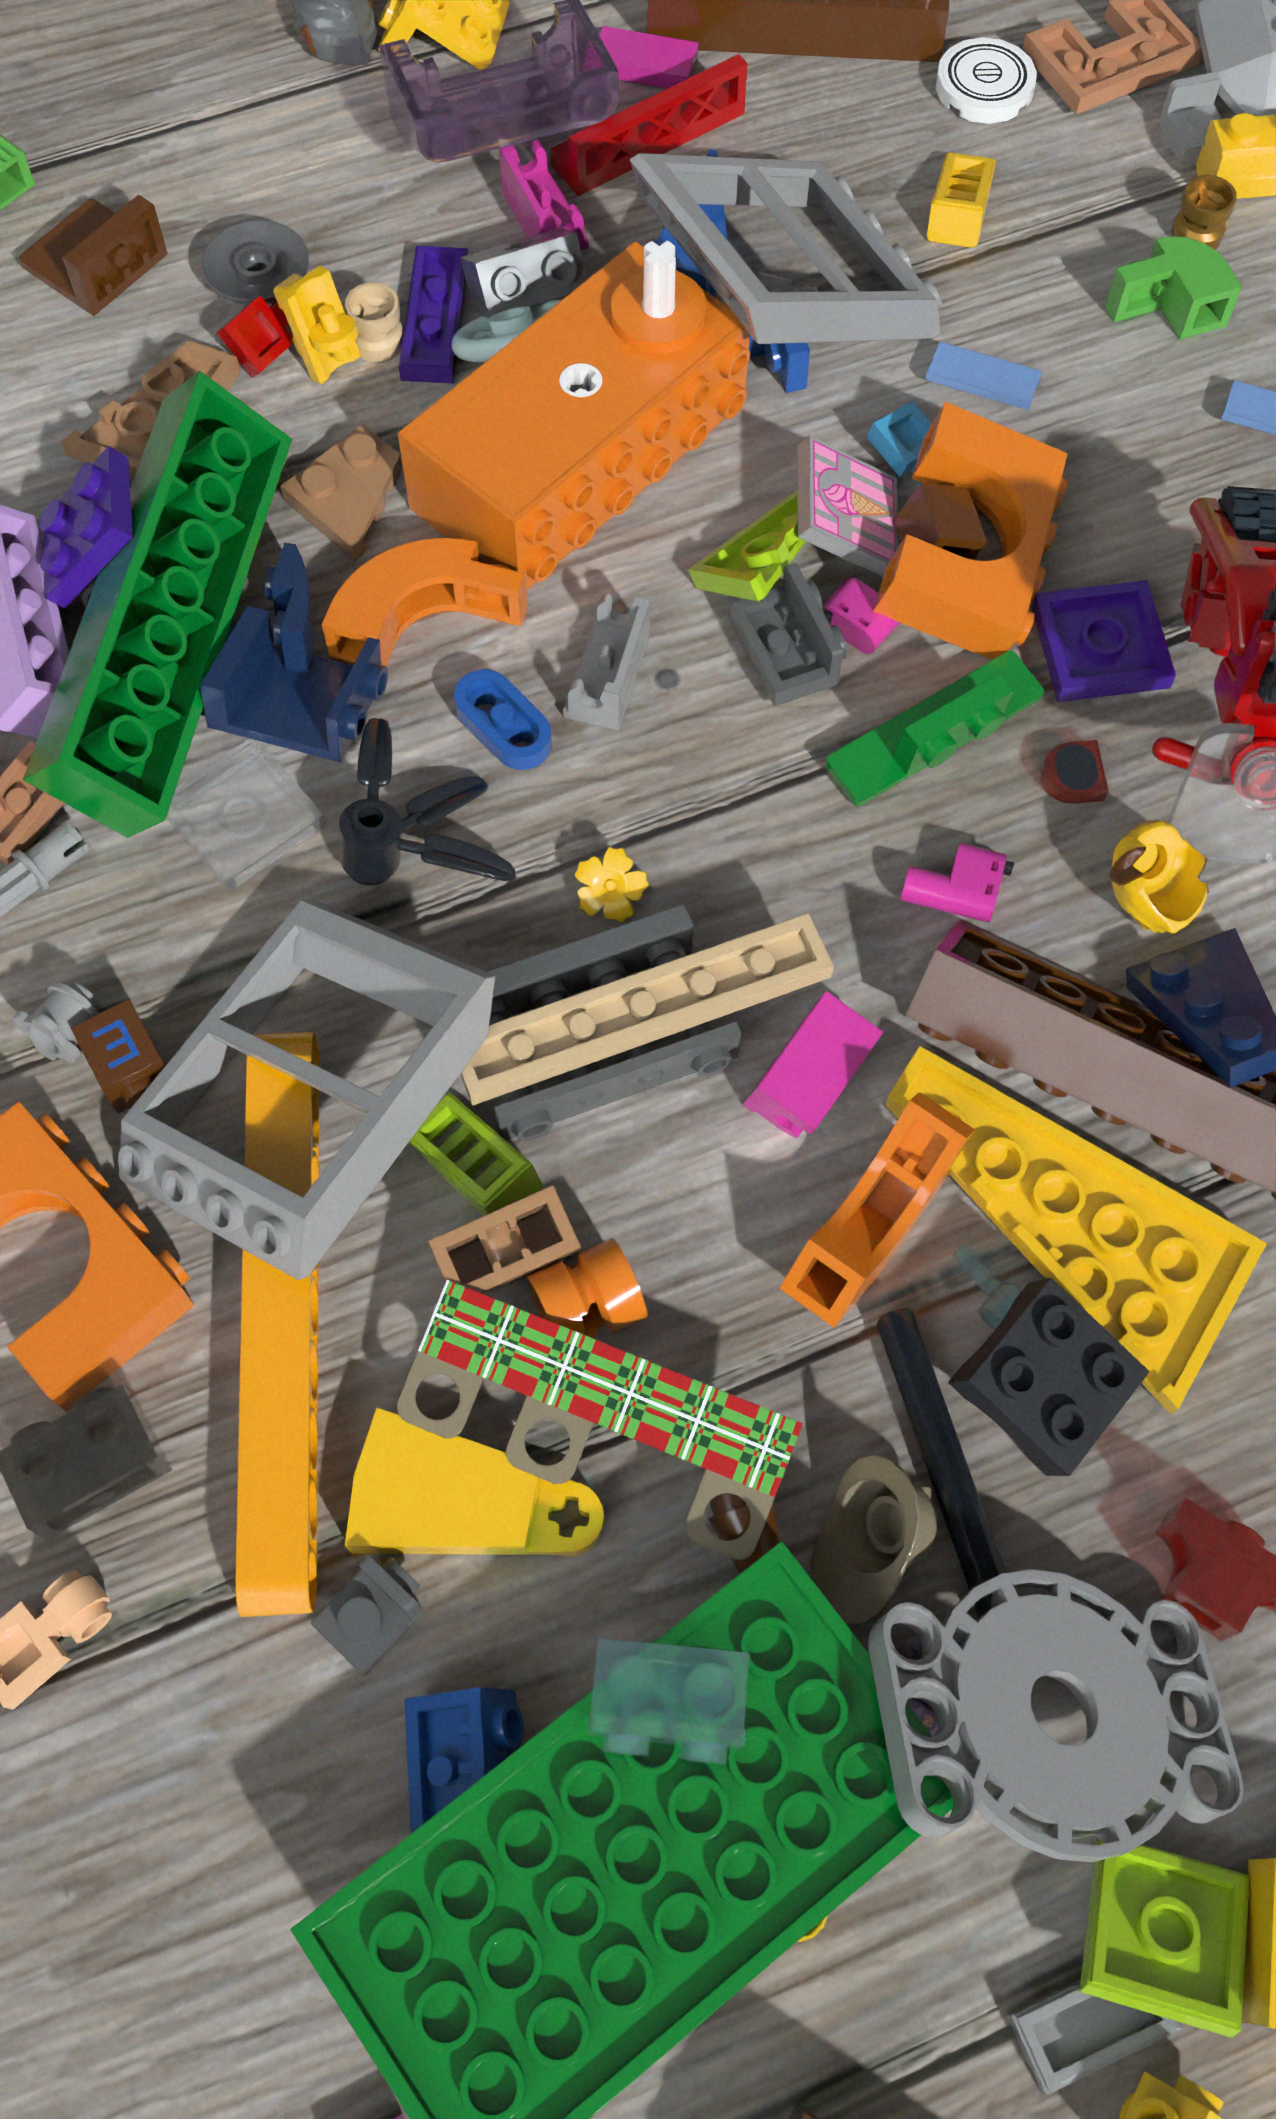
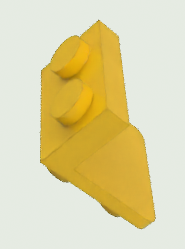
M388 0L378 22L380 26L385 28L378 50L396 61L417 28L477 69L486 70L493 60L509 8V0Z

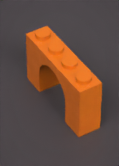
M945 401L923 437L912 479L922 483L968 488L974 506L986 515L999 535L1002 545V558L991 561L967 559L907 534L886 565L873 612L887 616L892 620L990 660L1007 652L1013 644L1021 646L1026 640L1034 622L1035 614L1028 611L1030 601L1038 593L1046 574V568L1040 566L1041 558L1049 549L1057 530V523L1051 521L1052 514L1060 505L1068 486V480L1062 477L1068 453Z
M17 1102L0 1116V1228L25 1214L38 1211H59L84 1221L90 1238L88 1264L76 1288L60 1304L7 1346L43 1392L67 1412L194 1306L181 1288L191 1278L166 1249H163L156 1256L148 1250L141 1242V1239L150 1233L149 1230L125 1202L115 1210L100 1194L110 1186L85 1157L74 1165L61 1149L71 1141L51 1117L45 1112L35 1120L20 1102Z

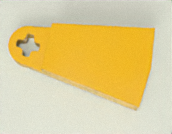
M376 1407L354 1473L345 1547L352 1554L578 1556L588 1552L598 1543L604 1531L605 1516L600 1499L592 1489L584 1484L571 1480L563 1484H553L513 1467L507 1459L506 1452L460 1436L453 1438L440 1437L405 1422L397 1414ZM567 1501L578 1502L580 1514L589 1517L587 1527H575L572 1537L561 1536L559 1524L550 1520L553 1511L563 1512L565 1510Z

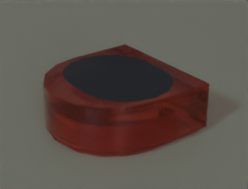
M1097 740L1067 742L1057 745L1049 751L1041 769L1040 781L1044 790L1052 798L1071 804L1102 802L1105 800L1109 789Z

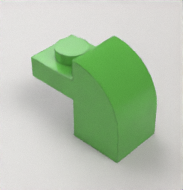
M1162 237L1156 239L1149 259L1133 261L1127 265L1117 267L1105 308L1113 322L1161 309L1179 340L1227 327L1242 285L1226 260L1210 246L1185 237Z

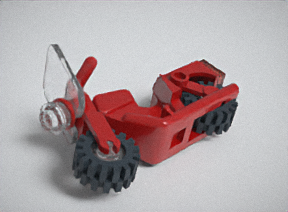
M1227 486L1222 491L1221 499L1219 498L1218 501L1216 498L1202 497L1194 500L1190 506L1189 513L1202 538L1201 544L1194 543L1180 604L1184 612V624L1191 628L1188 642L1197 643L1199 647L1209 648L1212 653L1224 657L1220 662L1214 680V692L1221 724L1204 731L1199 737L1196 746L1170 737L1158 738L1152 746V753L1159 761L1186 770L1168 822L1180 832L1183 838L1188 840L1189 844L1202 853L1207 860L1265 864L1276 860V490Z

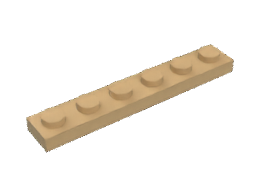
M809 913L491 1024L488 1029V1037L460 1075L473 1106L832 977L834 965Z

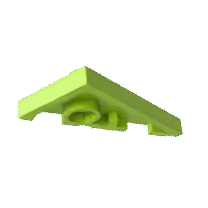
M798 490L691 566L688 571L696 589L757 602L762 600L782 575L784 567L791 563L806 542L798 538Z

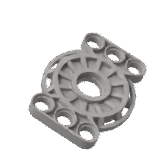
M1029 1569L1003 1573L974 1587L944 1617L942 1624L928 1609L919 1604L906 1602L893 1607L872 1626L868 1636L869 1654L896 1800L903 1819L911 1829L922 1836L938 1838L948 1835L963 1826L973 1816L975 1809H977L990 1824L1021 1846L1054 1859L1095 1862L1121 1856L1137 1848L1157 1835L1176 1811L1191 1822L1205 1824L1234 1811L1241 1803L1244 1792L1242 1776L1201 1630L1191 1613L1176 1602L1168 1600L1154 1602L1134 1617L1126 1607L1096 1586L1064 1573ZM1029 1586L1048 1589L1046 1595L1033 1594L1019 1597L1015 1588ZM992 1594L991 1609L975 1621L966 1613L978 1600ZM1071 1597H1074L1087 1603L1095 1610L1103 1614L1106 1618L1102 1617L1100 1614H1098L1091 1608L1072 1601ZM1152 1620L1162 1622L1174 1633L1178 1648L1176 1655L1167 1654L1156 1645L1150 1630ZM893 1624L907 1625L919 1636L922 1644V1655L919 1660L907 1659L895 1649L891 1640ZM1049 1676L1058 1680L1076 1696L1086 1717L1087 1735L1082 1744L1075 1746L1061 1744L1049 1737L1037 1724L1031 1709V1691L1039 1677ZM1171 1691L1180 1692L1193 1704L1197 1714L1195 1728L1185 1726L1174 1716L1169 1699ZM908 1699H920L927 1703L934 1711L937 1719V1731L934 1737L922 1736L910 1726L905 1715V1705ZM1192 1765L1202 1767L1214 1779L1218 1794L1215 1804L1202 1800L1194 1791L1190 1782ZM924 1776L936 1777L949 1788L953 1798V1809L950 1817L937 1816L924 1804L920 1786ZM1143 1807L1155 1810L1144 1826L1131 1834L1125 1819L1137 1813ZM1094 1835L1105 1842V1844L1089 1845L1072 1843V1839Z

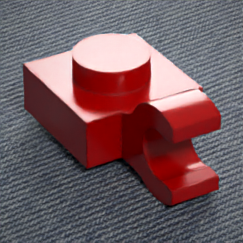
M261 295L250 301L216 332L233 355L237 356L238 361L251 377L260 374L294 343L292 340L293 336L286 329L289 323L284 310L279 308L277 301H274L269 306Z

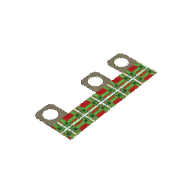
M447 1280L397 1402L398 1414L405 1422L440 1437L453 1438L464 1429L484 1378L527 1395L507 1444L506 1456L513 1467L553 1484H563L572 1478L594 1423L705 1468V1473L686 1520V1533L693 1542L737 1560L748 1558L755 1551L803 1425L799 1421L450 1280ZM434 1374L450 1377L457 1384L460 1392V1401L456 1411L451 1416L442 1420H433L424 1416L416 1404V1391L419 1384L426 1377ZM544 1419L555 1420L562 1424L570 1438V1446L566 1456L557 1464L549 1466L533 1461L525 1448L527 1431L534 1423ZM724 1493L734 1494L742 1498L748 1505L751 1516L747 1531L741 1537L730 1541L721 1540L713 1536L707 1529L704 1519L708 1503L715 1496Z

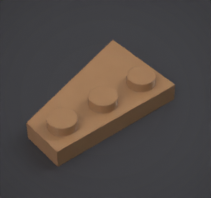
M188 340L141 377L142 387L121 404L112 400L99 410L98 413L101 419L87 431L81 434L75 429L61 440L66 456L84 463H93L110 446L128 457L129 478H134L164 397L199 371L229 391L241 373L237 356Z

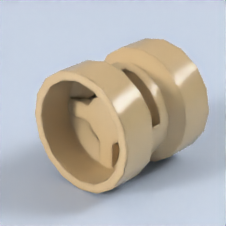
M367 282L356 286L345 298L346 315L355 319L359 335L356 339V344L361 354L360 358L369 362L391 360L401 352L403 327L399 320V299L392 288L382 283Z

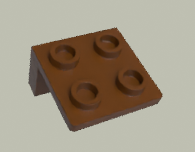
M138 194L116 213L95 199H88L19 256V261L23 269L92 316H95L168 253L154 204Z

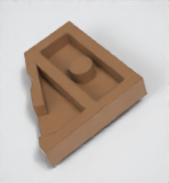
M362 424L283 483L281 490L284 501L352 560L357 561L365 550L363 539L372 521L378 522L385 507V496L394 488L402 471L401 457L397 451L366 425Z

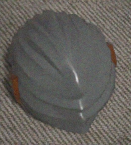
M295 0L293 4L294 11L291 15L294 19L293 27L298 30V40L308 46L312 56H317L327 62L351 66L366 65L370 62V52L374 46L379 29L371 0Z

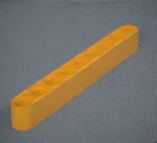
M315 1031L251 1034L320 1067L319 1046ZM247 1055L244 1166L304 1197L319 1177L320 1090ZM244 1249L242 1252L236 1534L237 1608L240 1617L313 1613L317 1600L319 1263L308 1277L296 1280Z

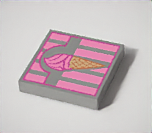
M808 435L797 445L798 538L883 577L886 565L899 547V537L893 522L898 514L897 478Z

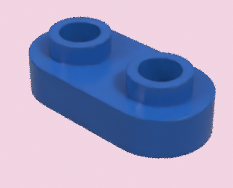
M481 669L472 671L459 680L454 690L455 707L459 720L502 764L512 769L527 770L539 766L548 758L552 748L549 721L504 675L493 670ZM482 704L493 705L489 710L477 709ZM520 741L531 743V745L526 747L514 746V744Z

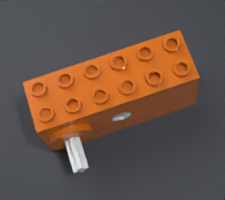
M634 241L398 432L409 509L446 538L478 542L479 560L481 563L489 565L500 564L511 568L513 571L525 573L526 589L528 590L534 583L546 580L553 573L557 564L575 548L580 549L588 544L596 530L613 515L617 516L625 512L631 505L634 497L651 482L656 483L662 480L672 464L688 450L693 451L700 447L709 432L725 418L731 419L738 414L747 398L746 378L747 365L750 359L749 332L727 305L702 289L693 279L676 270L675 246L671 242L665 241L662 245L658 246L651 241L643 247Z

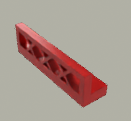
M737 54L569 136L567 141L550 148L551 166L577 196H580L633 170L630 159L639 153L665 154L744 115L748 63L740 54Z

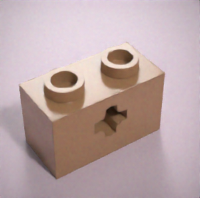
M553 1185L428 1241L445 1281L450 1280L484 1295H489L526 1278V1275L553 1263L569 1259L577 1255L581 1250L580 1243Z

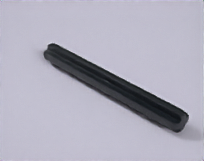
M909 1308L896 1309L880 1316L877 1328L969 1591H971L974 1587L1006 1573L914 1313ZM992 1594L978 1600L974 1604L979 1618L991 1609Z

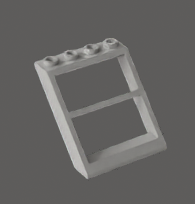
M639 153L630 159L641 198L757 344L932 339L941 333L938 309L942 306V301L933 283L927 278L922 281L912 271L911 262L904 249L897 243L892 246L884 238L882 228L875 215L869 209L862 212L856 205L852 191L846 181L841 176L834 178L821 162ZM698 204L767 206L837 292H768ZM789 207L823 208L892 291H858Z
M311 898L300 900L121 1120L118 1178L296 1280L308 1277L488 1037L495 976ZM304 968L433 1026L381 1096L371 1093L251 1035ZM237 1051L251 1056L367 1113L304 1197L293 1193L175 1129Z

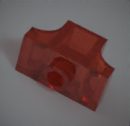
M1185 1498L1168 1510L1155 1534L1166 1543L1173 1560V1572L1159 1601H1173L1185 1607L1196 1619L1201 1629L1220 1641L1241 1633L1256 1608H1264L1276 1613V1555L1264 1548L1266 1542L1257 1532L1237 1521L1227 1520L1225 1523L1188 1498Z

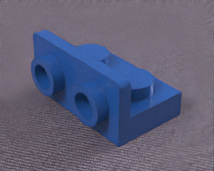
M478 1687L404 1699L411 1833L520 1748L524 1735V1722L521 1711L517 1706L514 1690Z

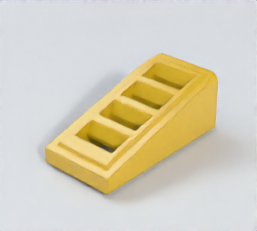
M952 152L946 153L931 203L927 230L929 241L970 248L978 244L996 166L994 158Z

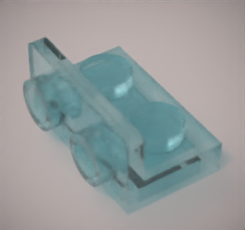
M598 1638L588 1727L589 1736L604 1737L602 1749L604 1752L649 1756L650 1742L681 1745L680 1759L726 1764L727 1749L741 1751L745 1747L746 1730L744 1729L749 1653Z

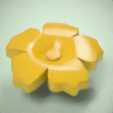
M609 847L605 852L603 862L597 856L591 857L588 861H580L575 877L588 886L578 890L580 898L579 908L584 910L588 916H593L604 907L603 914L605 918L624 922L626 918L634 915V908L630 900H640L643 896V891L650 886L647 881V873L644 871L628 872L633 866V860L626 855L624 848L615 849Z

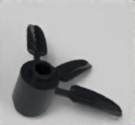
M383 718L369 719L363 731L357 767L358 782L368 786L367 799H361L348 805L342 812L339 820V857L345 872L360 884H381L395 873L400 864L401 851L421 855L423 862L501 881L515 880L516 871L510 862L474 844L438 834H429L426 836L424 843L401 839L402 832L416 824L422 827L429 826L476 799L487 791L488 784L480 777L469 776L438 785L411 799L406 804V811L409 815L401 819L393 806L379 800V787L387 786L391 781L392 734L389 722Z

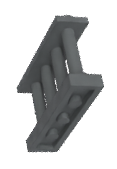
M682 904L487 971V973L495 976L489 1025L506 1020L509 1016L531 1008L543 1007L568 998V995L591 987H600L625 978L631 973L649 967L654 968L691 953L693 923L685 905ZM708 1021L686 1029L688 1039L657 1050H653L649 1042L627 1050L628 1060L597 1071L593 1070L591 1064L567 1072L569 1081L535 1093L531 1085L509 1092L507 1096L510 1102L494 1107L498 1133L504 1140L517 1137L518 1140L534 1139L548 1132L553 1127V1123L696 1072L699 1076L718 1073L728 1067L733 1059L738 1058L741 1030L736 1021L716 1029H712Z

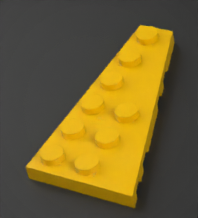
M919 1046L889 1093L885 1104L887 1108L899 1119L909 1101L920 1092L975 1129L951 1166L949 1175L1045 1279L1052 1278L1150 1371L1142 1381V1384L1170 1415L1174 1414L1182 1404L1267 1243Z

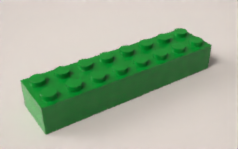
M201 371L169 393L162 401L130 488L133 538L98 574L22 779L127 838L166 820L204 706L200 685L224 646L292 442L291 437Z

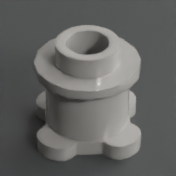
M54 982L47 989V999L32 1015L20 1010L12 1020L17 1028L31 1039L35 1048L42 1055L53 1061L60 1058L73 1064L81 1056V1053L75 1046L77 1040L70 1028L99 1014L97 1010L100 1008V1004L89 990L78 983L70 982L68 985Z

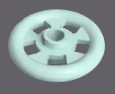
M553 299L531 307L511 308L497 313L489 319L481 316L457 331L452 339V350L462 360L486 362L561 300Z

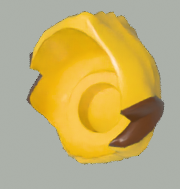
M1147 820L1146 822L1139 823L1120 840L1113 852L1112 869L1110 870L1109 878L1112 880L1114 896L1121 908L1131 915L1133 920L1146 931L1151 930L1153 933H1164L1167 931L1175 934L1186 927L1201 912L1207 893H1209L1208 884L1200 881V875L1206 866L1207 858L1189 844L1188 840L1183 838L1180 832L1168 821Z

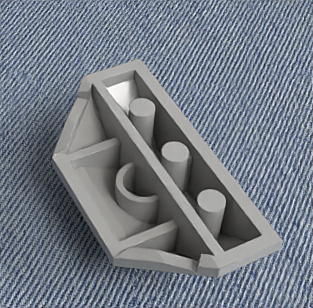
M1204 0L1197 3L1194 16L1206 73L1216 72L1221 80L1218 95L1236 114L1248 113L1254 116L1276 114V0Z

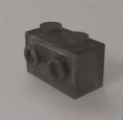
M122 1384L114 1389L109 1386L101 1387L85 1394L75 1402L73 1406L74 1411L52 1423L40 1421L24 1427L10 1438L11 1445L0 1450V1471L28 1530L41 1538L48 1540L172 1471L139 1401Z

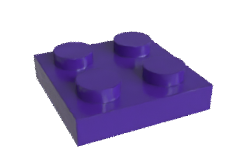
M110 446L93 463L86 462L77 472L72 487L60 500H51L42 513L40 529L43 531L44 553L40 566L42 571H44L45 599L66 608L133 538L128 457Z
M1148 580L1035 594L1031 608L1035 614L1034 619L1057 702L1171 688L1176 673Z

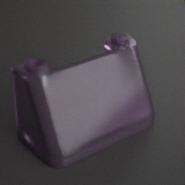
M562 0L553 3L556 18L551 28L544 35L541 31L531 33L533 57L441 80L433 57L423 59V62L417 61L411 55L405 39L379 45L390 117L395 129L405 143L427 160L436 163L448 162L591 126L606 120L614 112L618 104V69L580 0Z

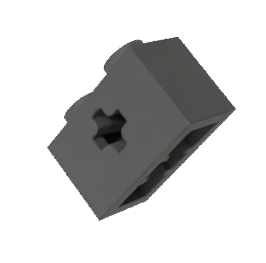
M560 227L460 258L474 312L488 319L497 313L511 308L531 307L569 295L588 279L577 232Z

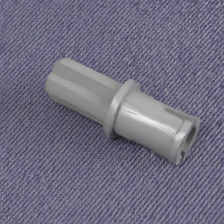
M62 822L56 830L23 853L20 850H16L12 853L14 861L0 870V917L36 890L43 893L49 889L48 882L82 856L85 857L89 854L90 850L87 844L84 842L78 843L83 839L82 836L68 822Z

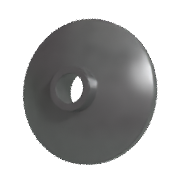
M250 220L231 225L213 237L204 251L202 267L207 283L221 297L235 303L248 304L261 295L266 303L277 301L273 293L275 286L292 274H299L303 277L307 274L309 256L303 239L288 226L269 220Z

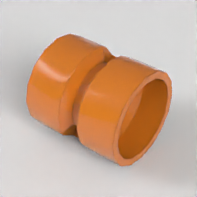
M614 1238L579 1252L577 1263L572 1267H569L562 1261H558L526 1275L530 1292L541 1318L593 1339H596L598 1328L604 1326L615 1333L646 1319L648 1316L646 1305L634 1273Z

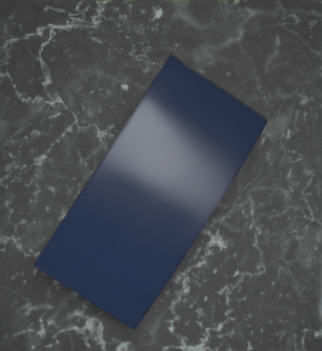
M284 543L277 566L270 565L268 567L265 578V597L267 600L273 601L274 642L276 645L282 646L285 670L308 674L313 655L314 626L307 572L296 544Z

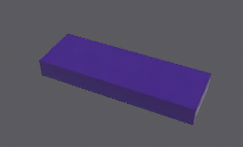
M416 246L398 367L400 381L454 384L457 356L454 354L451 344L454 335L461 329L467 282L460 258L468 255V248Z

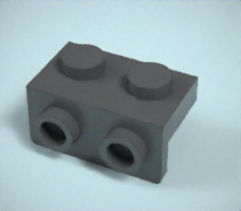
M797 563L784 567L782 586L771 589L759 602L741 599L729 604L728 617L774 707L838 685L842 659H845L847 655L845 640L840 629L836 625L830 626L822 612V599L816 584L812 580H805Z

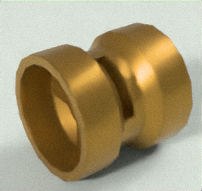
M1201 175L1190 180L1184 189L1181 198V210H1179L1175 217L1171 237L1194 239L1210 246L1214 250L1217 249L1226 231V220L1231 216L1237 201V192L1233 185L1226 179L1216 175Z

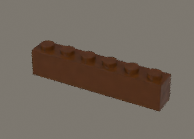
M648 0V34L698 42V51L939 62L942 56L949 15V0Z

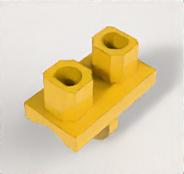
M318 266L304 277L299 274H292L275 286L273 293L279 308L284 310L294 335L292 340L298 355L302 356L311 380L321 385L329 379L330 374L336 368L345 363L355 361L361 356L356 344V339L359 335L357 324L354 318L345 314L329 270Z

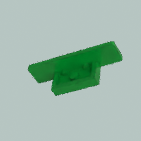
M1009 650L828 755L825 767L855 806L860 807L926 767L934 768L942 764L958 748L975 738L981 740L989 736L1004 721L1038 702L1044 694V688L1017 654Z

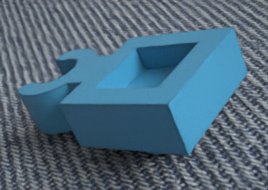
M911 401L874 422L866 437L898 476L902 477L910 471L914 472L923 437L931 422L918 406Z

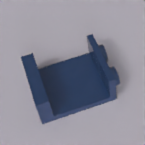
M247 606L200 685L207 727L341 762L351 742H358L361 739L367 722V711L372 701H379L382 698L387 685L388 668L381 665L380 639L368 637L353 666L312 656L308 674L286 671L283 649L273 646L269 611Z

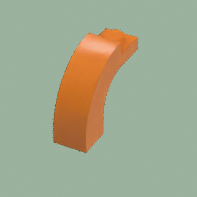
M432 538L391 548L373 557L353 572L334 596L322 622L329 658L354 665L365 642L370 637L380 639L381 665L387 666L401 634L417 620L438 612H464L522 626L528 610L525 573L513 571L504 565L481 563L479 560L478 542L455 538Z
M918 1092L907 1104L857 1185L831 1218L809 1238L779 1289L835 1328L870 1287L915 1226L950 1174L951 1166L975 1129Z

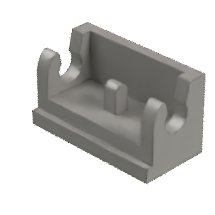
M606 593L599 601L597 618L594 619L574 681L571 684L563 710V718L619 731L650 638V599L634 596L628 614H621L611 607L613 603L612 596Z

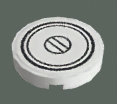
M984 37L963 40L950 47L940 59L935 89L941 103L947 109L950 108L951 104L954 108L960 110L959 117L970 122L992 124L1008 121L1019 114L1020 108L1030 104L1036 85L1037 71L1032 59L1023 50L1004 40Z

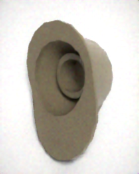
M880 1455L859 1458L846 1470L838 1486L835 1500L817 1537L811 1558L812 1581L846 1625L867 1623L883 1612L895 1594L903 1574L916 1568L926 1560L936 1541L937 1521L935 1509L930 1501L931 1488L922 1482L910 1480L907 1473L894 1460Z

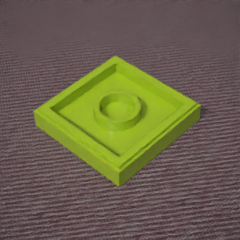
M1098 1838L1095 1845L1105 1844L1104 1841ZM1144 1844L1124 1855L1095 1861L1093 1863L1080 1992L1230 2038L1236 2036L1241 2032L1250 1875Z

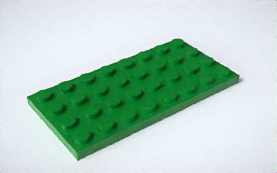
M781 1541L290 1929L410 2119L592 2118L921 1836V1834L911 1829L906 1823L897 1804L870 1654ZM906 1702L905 1715L910 1726L922 1736L933 1737ZM924 1776L920 1785L923 1802L932 1813L943 1817L953 1809V1798L950 1790L938 1778Z

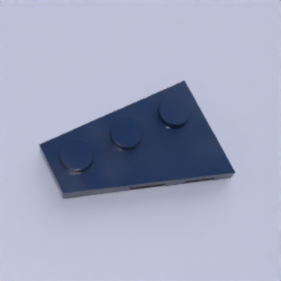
M1236 928L1177 950L1159 954L1153 959L1126 968L1127 989L1230 1088L1276 1070V1015Z

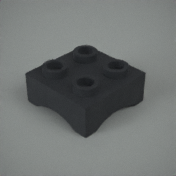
M1052 1278L1029 1282L1024 1287L995 1331L961 1365L948 1384L964 1399L997 1423L1045 1476H1070L1150 1371Z

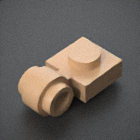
M72 1570L55 1580L42 1596L47 1606L42 1609L44 1613L40 1617L31 1605L20 1601L0 1619V1703L4 1708L14 1710L71 1660L57 1641L61 1636H71L76 1643H81L98 1633L110 1621L112 1613L107 1608L110 1598L93 1576L83 1577L79 1570Z

